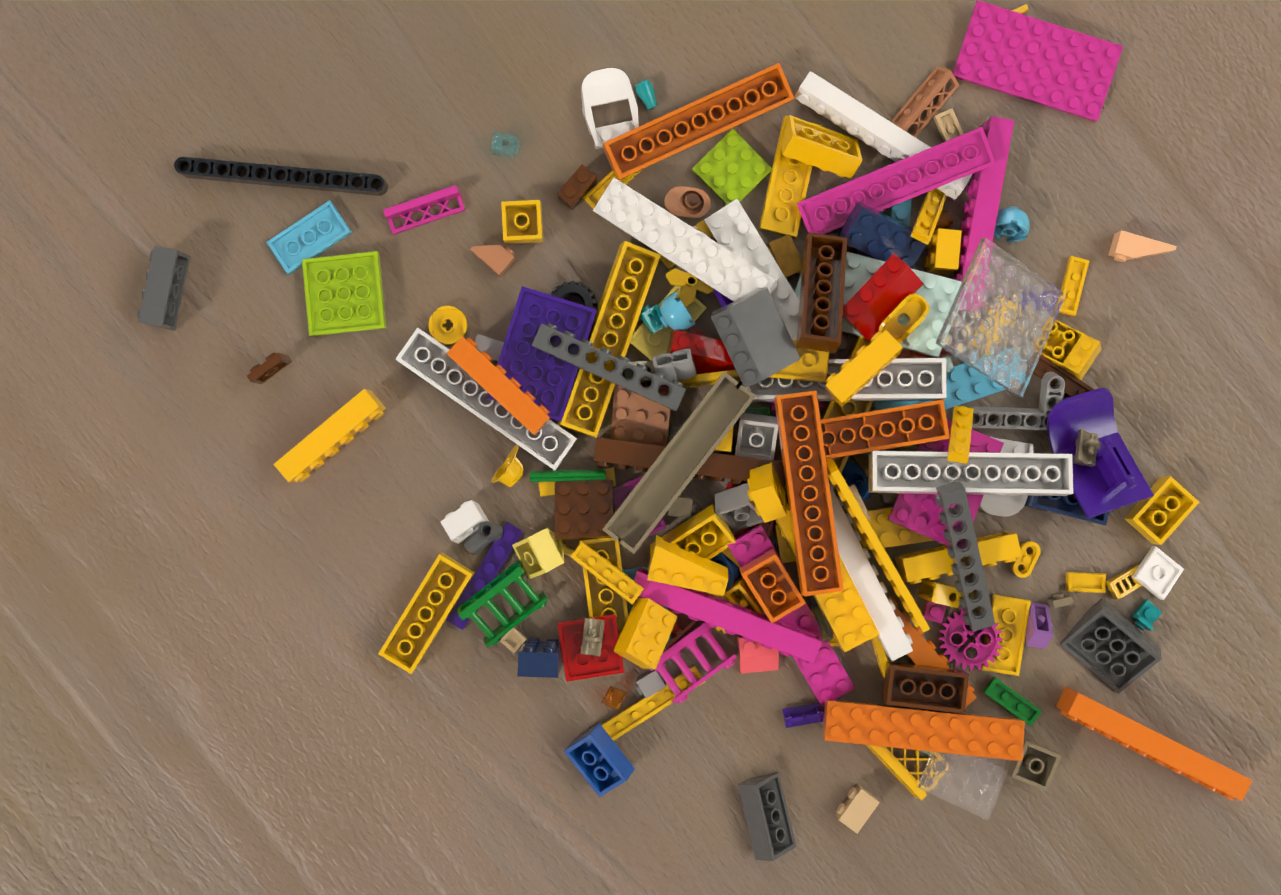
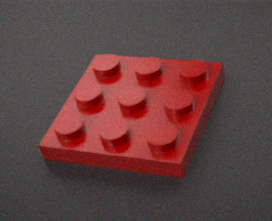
M616 614L590 617L591 619L605 620L601 656L581 654L585 618L557 623L566 682L624 673L622 656L614 652L619 639Z

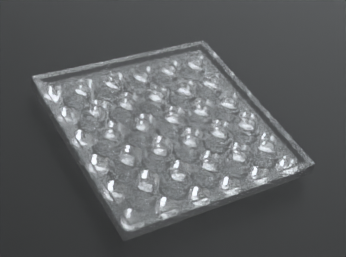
M981 238L935 344L1015 396L1023 397L1066 294L989 239Z

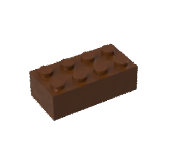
M886 661L882 700L887 705L965 713L969 674L964 670Z

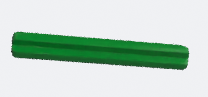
M604 469L530 472V482L606 480V471Z

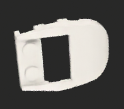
M606 68L591 72L585 77L581 87L582 111L589 133L593 137L595 149L603 148L602 144L639 127L637 99L628 76L622 70ZM629 100L633 120L595 128L591 107Z
M994 438L1004 443L1000 453H1033V444ZM984 495L979 509L991 515L1012 516L1024 507L1028 495Z

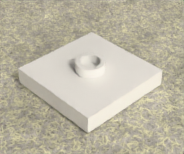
M1152 546L1132 577L1160 600H1164L1184 569L1159 548Z

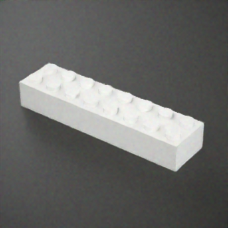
M735 199L704 221L718 244L778 282L771 296L791 339L797 340L800 300L738 199Z

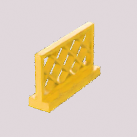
M866 745L907 790L919 800H923L927 796L926 792L951 767L937 752H931L928 758H919V750H915V758H906V749H902V758H896L893 755L892 747H889L888 750L882 746ZM906 760H915V771H908L906 769ZM919 760H928V772H919ZM932 760H937L943 765L938 772H932ZM919 774H928V783L924 787L919 783Z

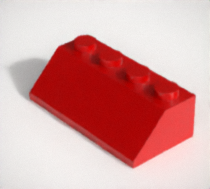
M893 253L843 306L842 318L869 342L879 332V326L909 294L916 293L924 283L904 261Z
M672 330L667 353L672 354L681 349H690L696 367V374L736 370L722 341L679 330Z

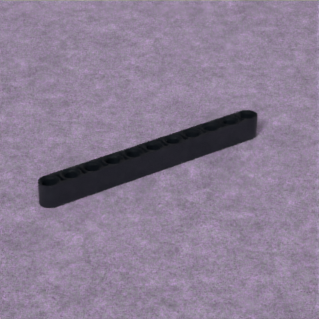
M179 157L174 163V168L179 174L193 179L376 196L384 195L388 189L386 181L376 174L193 157ZM185 164H189L187 171H183ZM208 165V171L202 173V168ZM227 167V173L221 175V170ZM243 169H247L246 175L240 177V172ZM262 171H266V176L260 179L259 174ZM285 172V178L278 180L279 174ZM304 174V180L297 182L298 176ZM324 176V181L321 184H317V178ZM338 178H343V183L339 186H336V180ZM361 179L362 185L357 188L354 187L355 182ZM375 182H382L379 189H373Z

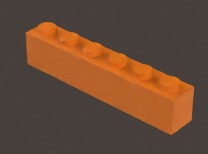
M462 336L446 354L533 435H536L551 419L548 416L550 411L542 404L537 406L533 402L536 399L528 391L523 393L519 389L520 383L513 377L509 380L505 376L506 370L499 364L494 366L490 362L492 357L485 351L480 353L476 349L478 344L470 337L466 340Z

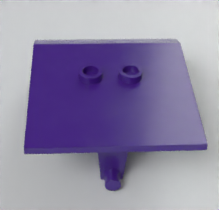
M1098 388L1060 401L1052 408L1047 419V433L1052 454H1072L1073 493L1087 519L1154 496L1118 433L1114 417L1113 397L1109 389ZM1081 428L1087 432L1099 434L1098 441L1101 442V447L1097 450L1096 465L1093 467L1087 465L1080 466L1073 463V456L1076 455L1075 439H1077L1078 430Z

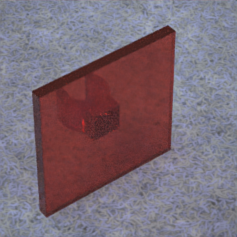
M693 620L684 630L675 622L672 631L677 636L665 648H671L698 622Z

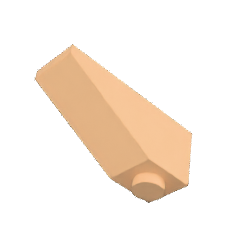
M1121 230L1114 234L1108 256L1114 257L1116 261L1126 262L1127 260L1169 253L1176 250L1177 246Z

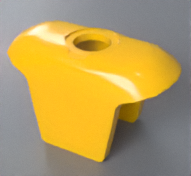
M909 294L881 323L879 331L883 333L887 330L898 343H901L928 315L930 308L928 302L918 294ZM899 315H908L909 323L904 326L898 323Z

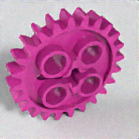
M963 609L960 610V615L953 612L954 619L948 616L949 624L943 623L942 625L946 629L939 631L944 635V637L939 638V641L944 642L940 648H946L947 651L943 655H950L948 661L955 660V667L962 664V670L969 666L970 671H973L974 666L981 670V664L988 667V660L995 662L992 656L1000 655L996 649H1002L998 642L1003 641V638L997 637L1002 631L995 630L998 623H995L994 626L983 628L974 638L975 644L971 642L961 652H958V649L968 639L966 635L972 636L976 631H968L965 628L962 614H965ZM985 634L989 637L990 642L988 645L981 644L979 640L980 635ZM952 635H960L962 638L961 644H954L951 640ZM967 648L975 649V658L971 659L966 656Z

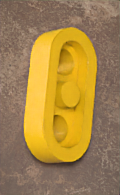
M1026 541L1021 544L1022 556L1016 557V561L1012 562L1011 571L1017 577H1028L1040 556L1041 549L1039 545L1032 541ZM1028 547L1031 548L1030 554H1027L1026 549ZM1020 564L1023 565V569L1021 571L1018 570V566Z

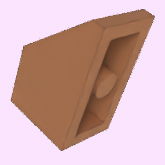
M501 245L473 246L470 249L500 277L516 261L513 257L515 253L507 246L505 248Z

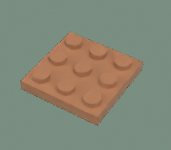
M615 384L610 439L666 447L669 440L671 409ZM658 388V392L660 395L666 396L669 393V389Z

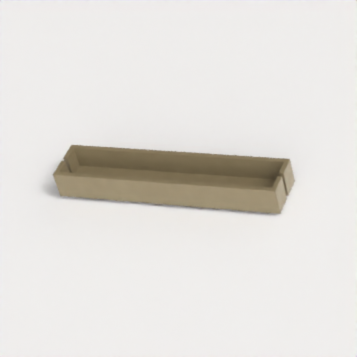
M725 371L602 530L616 541L619 537L622 538L620 544L633 554H635L756 397L743 385L737 389L735 386L739 382Z

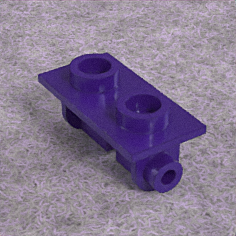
M820 703L782 709L786 728L823 722L824 714Z

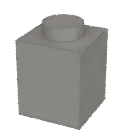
M655 670L648 671L636 678L637 684L635 687L640 695L644 694L646 698L666 687L662 676Z

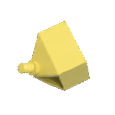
M548 528L512 545L529 579L560 566L564 563V554L571 556L574 552L573 549L566 547L562 540H555V533Z

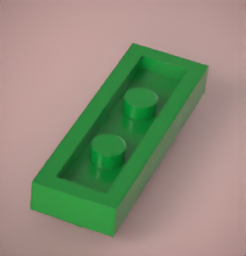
M994 676L982 691L1015 716L1025 721L1029 726L1033 725L1042 710Z

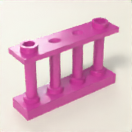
M706 622L662 653L655 671L660 673L676 697L671 700L673 704L676 702L681 704L689 698L687 694L723 667L727 670L735 664L733 660L737 656L735 654L730 657L727 656L711 634V627ZM700 635L702 638H706L722 661L714 669L696 646L697 642L695 639ZM684 647L687 650H691L707 673L699 680L696 679L680 656V650ZM669 658L676 662L691 683V686L683 692L665 668L664 662Z

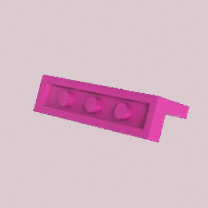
M456 185L383 209L393 235L466 211ZM457 198L460 205L459 208L452 210L446 207L449 200ZM438 205L442 209L438 215L434 216L428 213L431 206ZM420 211L424 213L421 221L415 222L410 219L413 212ZM398 217L406 219L403 227L395 229L392 219Z

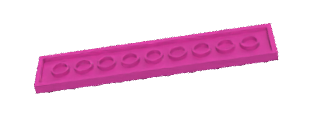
M979 127L798 202L797 205L807 231L825 234L844 226L857 202L881 211L996 163L984 129Z
M761 524L735 539L736 543L728 544L740 567H743L771 549H774L781 560ZM807 603L779 619V621L822 637V643L814 663H803L798 660V657L793 656L821 706L825 705V699L835 700L855 689L854 684Z

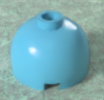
M1015 206L999 210L993 237L996 239H1000V236L1007 237V242L1025 240L1030 227L1027 214Z
M673 292L661 304L660 311L662 316L660 320L665 327L669 326L673 330L684 331L695 325V322L691 320L692 317L681 300H679V297L675 299L678 295L676 292Z

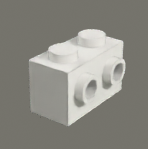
M473 500L464 502L460 506L461 508L455 512H450L441 521L449 538L455 543L459 544L475 533L481 523L489 522L480 505Z

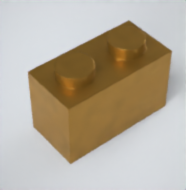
M790 234L768 243L767 248L786 279L801 273L802 261Z

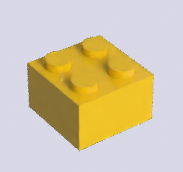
M540 200L501 202L503 241L505 244L543 242L542 204Z
M938 228L934 231L931 241L926 245L928 256H925L924 267H926L927 273L949 275L958 270L961 230Z
M772 463L749 470L750 478L747 481L750 489L747 492L750 501L755 502L757 515L762 517L764 523L787 516L786 492Z

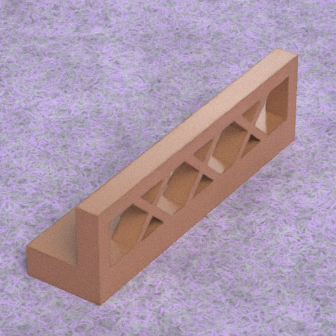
M937 66L891 120V123L907 133L909 127L914 124V129L910 135L916 138L960 86L951 70ZM950 81L952 85L945 91L946 83ZM938 95V101L933 105V99ZM924 110H926L925 117L922 120H920L921 113Z

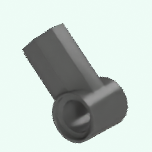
M483 522L479 525L478 530L464 541L463 545L471 555H475L492 541L500 540L503 535V529L498 524Z

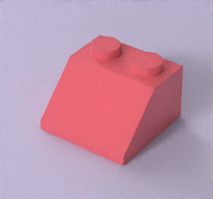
M737 635L740 674L779 670V650L775 648L767 649L757 641L749 642L744 640L743 636Z

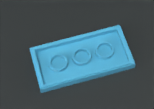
M329 200L266 243L286 273L290 275L302 267V259L317 257L352 234V231L332 201Z

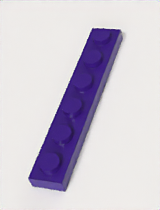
M506 522L503 527L502 537L493 543L448 616L447 621L462 630L464 629L470 618L467 617L465 620H462L458 615L457 608L495 579L513 550L512 545L518 542L524 531Z

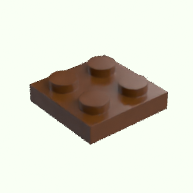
M274 352L265 358L266 362L250 369L251 373L247 375V378L250 382L263 384L293 361L288 355Z

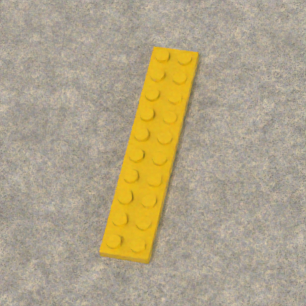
M833 458L827 459L826 464L830 481L835 486L859 531L863 534L865 541L882 567L897 596L900 598L905 610L910 615L915 627L920 626L923 633L926 632L930 627Z

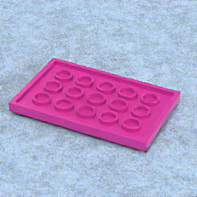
M947 419L948 430L950 435L952 421ZM971 431L969 452H1001L1004 445L1003 442L977 431ZM949 439L918 444L915 452H948ZM898 493L887 521L949 546V541L946 542L943 530H946L945 524L941 523L939 513L942 512L941 507L937 506L935 495L938 494ZM967 494L972 521L975 519L984 495Z

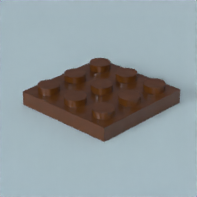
M613 480L555 482V540L612 538L602 529L613 516Z

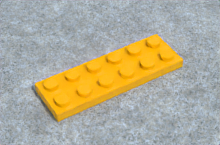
M785 115L781 125L759 229L785 236L790 234L792 238H796L801 220V213L797 203L805 200L813 165H805L799 160L788 159L782 155L781 141L789 117Z

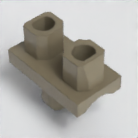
M1082 428L1078 430V437L1075 439L1076 455L1073 456L1074 464L1090 467L1096 465L1097 450L1101 447V442L1098 441L1099 434L1087 432Z
M585 618L581 654L601 656L605 620Z

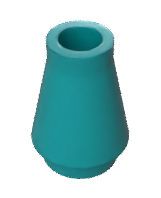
M649 79L635 85V92L647 110L658 106L653 84L650 83Z

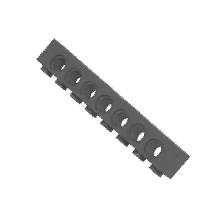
M547 322L546 325H540L532 347L673 411H677L686 391L682 383L676 380L669 382L665 380V375L656 371L654 374L647 372V367L638 363L634 366L629 363V359L621 355L616 358L611 355L610 350L603 347L600 350L594 348V343L585 339L581 342L575 339L576 335L568 331L561 333L557 331L558 327ZM554 336H558L561 339V344L558 347H553L550 344V339ZM572 344L577 345L580 349L576 355H571L568 352V347ZM592 352L597 355L598 359L595 363H589L586 360L588 353ZM606 361H613L615 363L613 371L605 370L604 363ZM624 369L632 370V379L626 380L623 378L622 372ZM642 377H648L651 380L650 387L644 388L641 386L640 380ZM660 385L668 387V395L662 396L659 394L658 388Z
M960 481L936 487L938 495H935L937 506L941 507L942 511L939 513L941 523L945 524L946 530H943L946 542L949 541L950 547H947V552L954 563L951 564V569L954 576H957L955 586L957 591L961 593L959 603L961 608L965 610V614H962L964 623L969 625L972 631L994 626L995 620L965 487Z

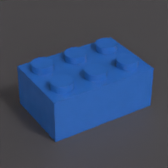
M600 723L574 739L564 751L599 797L627 781L635 770Z

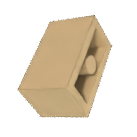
M859 784L849 791L845 803H841L836 810L838 820L857 834L880 803L874 795Z

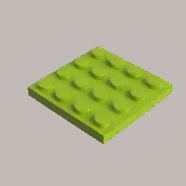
M378 251L302 259L309 336L386 329Z

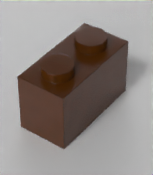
M582 164L557 192L558 198L573 210L595 185L597 176Z

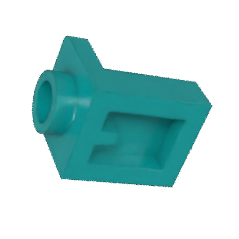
M650 305L642 308L638 320L642 318L651 335L665 327L660 320L662 314L658 305L652 308Z
M1145 599L1130 617L1135 620L1134 624L1141 630L1147 629L1152 631L1154 627L1151 625L1162 612L1149 600Z

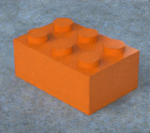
M774 549L769 550L739 568L741 575L771 623L806 604Z

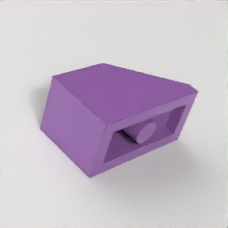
M1031 602L1025 637L1026 646L1046 649L1053 637L1049 605Z

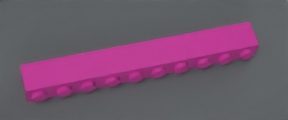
M640 567L637 571L634 581L644 588L638 598H649L660 606L670 608V611L674 613H684L692 620L705 621L708 626L713 628L718 626L725 629L724 631L728 634L743 636V639L746 641H757L767 649L775 648L780 650L779 652L785 656H796L803 663L815 662L822 643L821 636L779 620L771 623L764 614L706 592L647 580L648 570Z

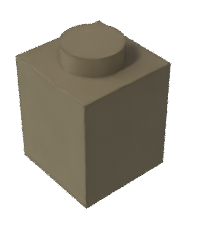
M678 497L668 509L667 516L691 518V514H695L696 503H692V498Z

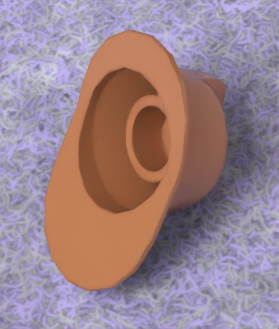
M676 186L666 193L664 199L667 210L677 216L700 218L709 211L711 206L708 194L696 187Z

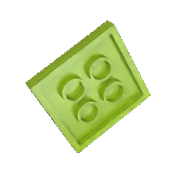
M732 129L692 168V171L728 205L735 199L741 202L772 171V168Z

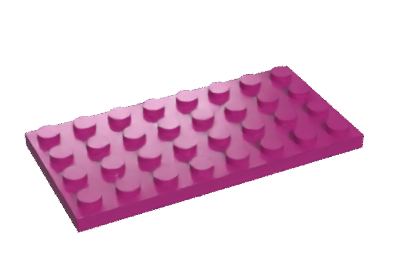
M977 0L952 73L955 78L1097 122L1123 46Z

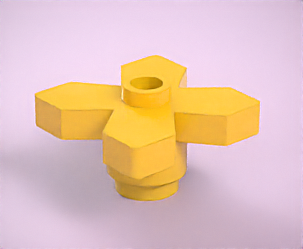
M675 268L666 273V278L670 285L683 287L679 300H681L685 308L695 302L696 291L707 295L714 291L712 287L688 272ZM688 279H694L695 283L689 284Z

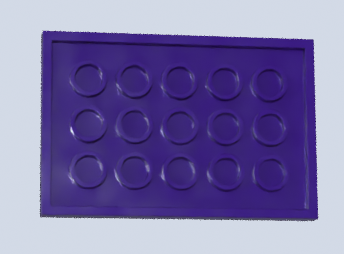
M522 286L497 365L499 364L507 371L505 376L509 380L513 377L521 384L519 389L523 393L528 391L536 398L533 402L537 406L542 404L550 411L548 416L551 419L562 421L579 368L532 347V343L540 325H546L547 322L557 326V331L561 333L568 331L576 335L575 339L581 342L583 339L588 340L597 310ZM554 336L550 339V344L553 347H558L561 344V339L558 336ZM575 344L568 347V352L571 355H576L580 351L579 347ZM488 393L487 399L497 401Z

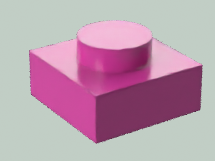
M926 600L923 610L924 618L942 623L946 605Z

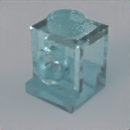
M494 131L490 150L494 155L515 158L516 153L520 151L521 142L518 141L517 136ZM507 141L509 145L504 147L502 143Z

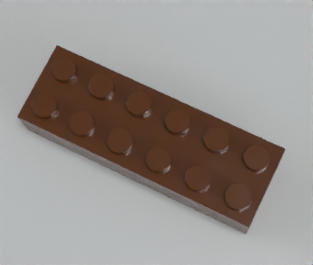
M808 232L803 249L796 348L836 353L841 343L847 238Z

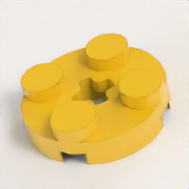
M442 306L431 315L428 327L435 340L442 344L451 345L457 343L462 336L465 337L468 323L464 314L457 308ZM446 320H450V323L453 324L449 331L443 327V324L447 322Z

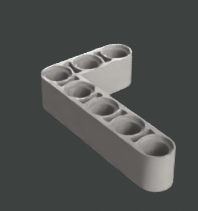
M1055 372L1044 374L1041 382L1038 408L969 406L968 408L974 409L973 414H976L975 419L972 421V428L1047 430L1045 420L1049 412L1056 404L1063 400L1064 379ZM1057 378L1056 383L1053 386H1050V382L1053 379ZM1054 397L1053 403L1048 404V400ZM995 414V418L992 421H988V417ZM1010 415H1014L1013 420L1007 422V418ZM1033 415V419L1030 422H1026V419Z

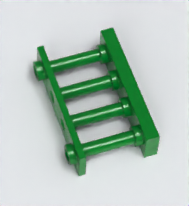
M519 561L511 565L457 608L458 615L462 620H465L467 617L471 618L484 632L486 637L483 639L487 648L491 645H496L502 636L535 610L543 608L548 601L544 591L537 595L522 577L524 569ZM513 581L517 582L531 598V601L524 607L507 589L508 585ZM496 594H502L516 610V613L509 619L493 603L492 598ZM482 605L487 606L501 623L493 631L476 613L477 609Z

